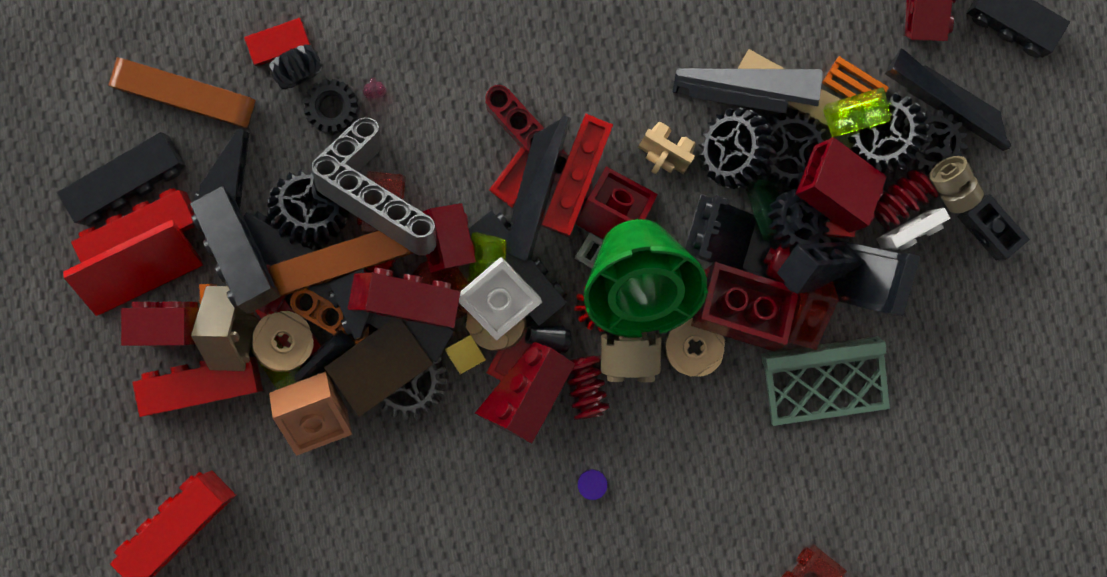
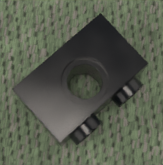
M991 194L984 195L982 201L977 206L957 216L996 261L1010 258L1030 240Z

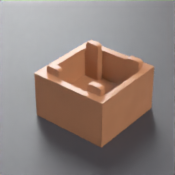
M326 371L269 393L272 417L296 456L352 435L348 410Z

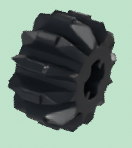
M306 44L282 53L269 64L271 75L281 89L301 85L315 77L322 70L316 51L313 50L311 45Z

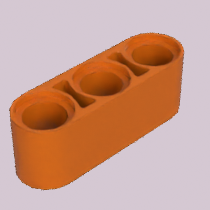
M309 289L293 293L290 299V306L296 314L333 335L338 330H342L347 335L341 323V320L345 317L340 307L336 309L332 302ZM304 294H309L313 299V305L307 311L300 306V298ZM331 308L335 309L339 314V320L335 325H330L325 319L326 312ZM369 324L365 336L360 340L354 339L352 335L349 337L355 344H358L373 333V328Z

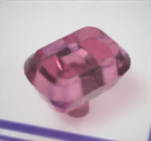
M370 78V83L365 84L363 89V95L368 99L383 97L387 92L382 82H376V78Z

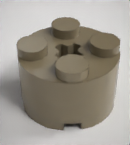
M647 332L641 333L642 337H624L614 334L613 338H607V333L602 334L601 372L607 375V381L623 382L626 377L637 378L639 382H654L655 375L661 373V335L654 333L653 339L647 338Z

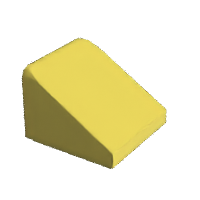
M472 335L445 349L459 374L486 360Z

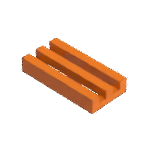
M840 56L835 60L822 81L824 85L858 106L864 104L870 107L871 103L832 80L833 75L869 98H876L878 102H880L881 95L885 94L889 89L888 86ZM838 67L843 68L847 72L851 73L855 77L859 78L863 82L875 88L876 90H878V93H875L874 91L870 90L869 88L854 80L850 76L846 75L842 71L838 70Z

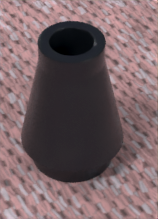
M563 325L528 326L525 333V342L527 344L537 342L554 349L558 353H566L571 344V331L565 329Z

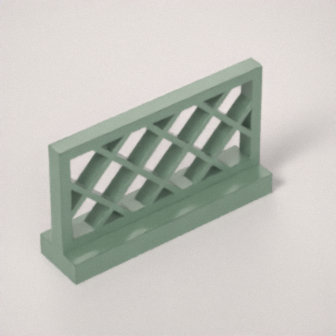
M875 336L761 353L762 363L765 368L771 424L776 426L890 409L884 354H887L885 341ZM877 358L878 369L870 378L858 370L866 360ZM857 361L854 366L849 363ZM844 363L851 370L839 382L829 373L836 364ZM821 366H827V368L823 370ZM815 367L822 374L811 387L800 377L807 368ZM798 370L796 374L792 373L791 371ZM786 372L793 378L781 391L774 385L773 373ZM855 373H858L867 380L858 394H855L846 387ZM826 377L838 385L828 399L816 391ZM878 377H879V385H878L877 383H875V381L877 380ZM797 381L809 389L799 403L787 395ZM874 385L880 390L881 402L869 404L862 397ZM844 389L855 398L847 407L839 408L832 402ZM775 391L779 393L777 398H775ZM813 393L825 401L816 412H810L803 407ZM784 398L796 406L790 415L778 417L777 406ZM860 401L864 405H857V403ZM829 406H832L834 408L827 410ZM800 410H802L803 412H805V413H802V414H798V412H799Z

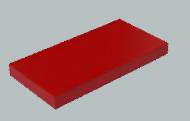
M172 219L63 271V277L95 316H98L203 266L201 257Z

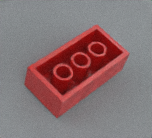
M212 470L204 474L199 472L195 476H190L179 487L182 491L181 493H177L173 498L169 497L158 507L157 510L160 514H156L151 519L148 518L136 529L139 535L136 534L130 540L127 539L114 551L117 557L110 565L122 577H154L236 494Z

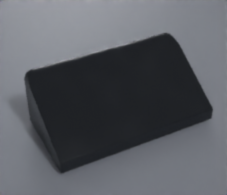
M338 330L306 360L295 374L294 379L299 382L325 372L324 367L356 345L355 342L342 330Z

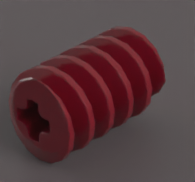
M910 170L907 172V178H899L897 185H890L888 193L883 192L878 200L874 217L887 231H891L889 227L890 222L897 227L901 225L898 218L899 215L907 220L910 218L908 208L919 212L918 201L928 205L929 200L926 196L928 193L934 198L939 196L935 186L923 173Z
M586 356L570 359V361L575 363L570 373L574 374V377L567 381V385L576 386L577 389L570 392L569 396L579 398V401L571 406L574 409L581 410L579 414L574 416V420L604 415L602 412L610 408L609 403L600 402V400L607 397V392L600 391L598 388L605 385V381L595 378L602 372L601 368L593 367L594 364L601 361L600 357Z

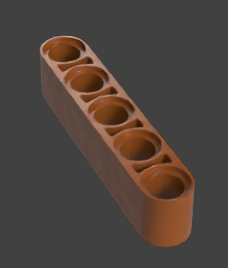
M119 57L116 58L108 84L109 87L242 128H248L256 102L255 99Z
M376 231L270 266L269 271L280 296H284L349 275L362 268L368 269L413 254V252L382 232Z

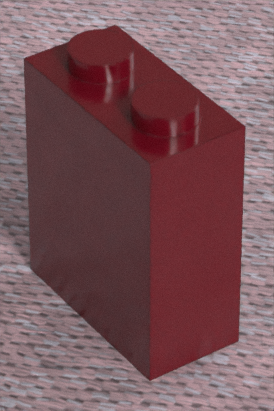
M832 137L814 146L796 195L850 233L866 228L873 221L874 211L878 200L883 194V186L887 176Z

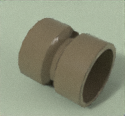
M952 156L936 164L931 170L930 179L950 212H966L982 201L984 191L977 178L974 177L973 171L964 157Z

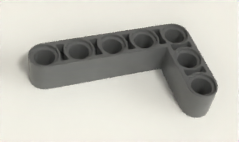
M364 117L356 120L313 161L312 172L317 191L417 255L430 254L436 247V231L433 219L359 173L380 151L381 139L378 123L374 119Z

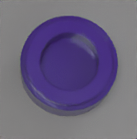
M596 469L584 471L578 479L580 494L589 500L601 498L607 490V480L604 474Z

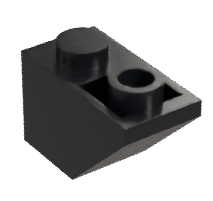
M363 268L329 284L332 291L328 292L330 300L336 309L340 307L345 317L341 320L343 328L347 335H353L354 339H360L365 336L373 314L364 311L347 310L354 274L368 273L367 269Z

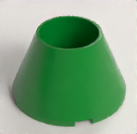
M645 219L629 220L615 226L605 236L584 290V303L590 319L598 327L609 333L624 337H642L641 333L659 330L660 334L686 323L700 310L708 293L707 277L701 264L662 226Z

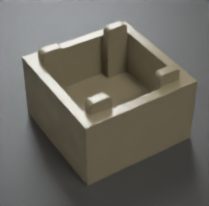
M206 286L191 337L209 370L244 371L246 363L250 361L249 352L252 345V336L259 319L255 317L254 312L247 314L241 308L233 307L227 296V292L230 291L228 286Z

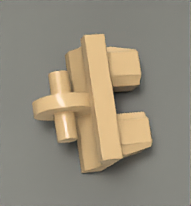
M658 122L652 130H647L638 148L648 153L646 159L655 164L651 170L652 173L657 174L661 167L669 173L675 169L684 174L695 157L693 155L695 142L687 137H681L677 145L667 140L672 130L662 122Z

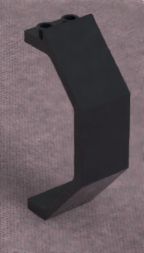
M701 195L685 249L693 257L712 264L718 262L771 279L766 275L768 265L763 262L770 248L777 249L783 242L781 239L774 240L773 238L776 231L769 229V225L773 221L727 204V198L717 195L713 198ZM826 237L827 241H826L825 243L845 242V241H840V240H836V239H832V238ZM845 242L864 260V263L820 289L806 293L893 316H903L921 256L912 253H896Z

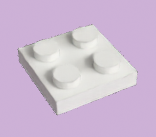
M945 208L927 210L876 238L881 249L892 248L893 251L898 249L902 251L916 244V237H921L925 234L930 236L944 228L942 223L949 220L950 217Z
M500 257L461 290L459 303L497 341L539 306L542 300L521 276Z

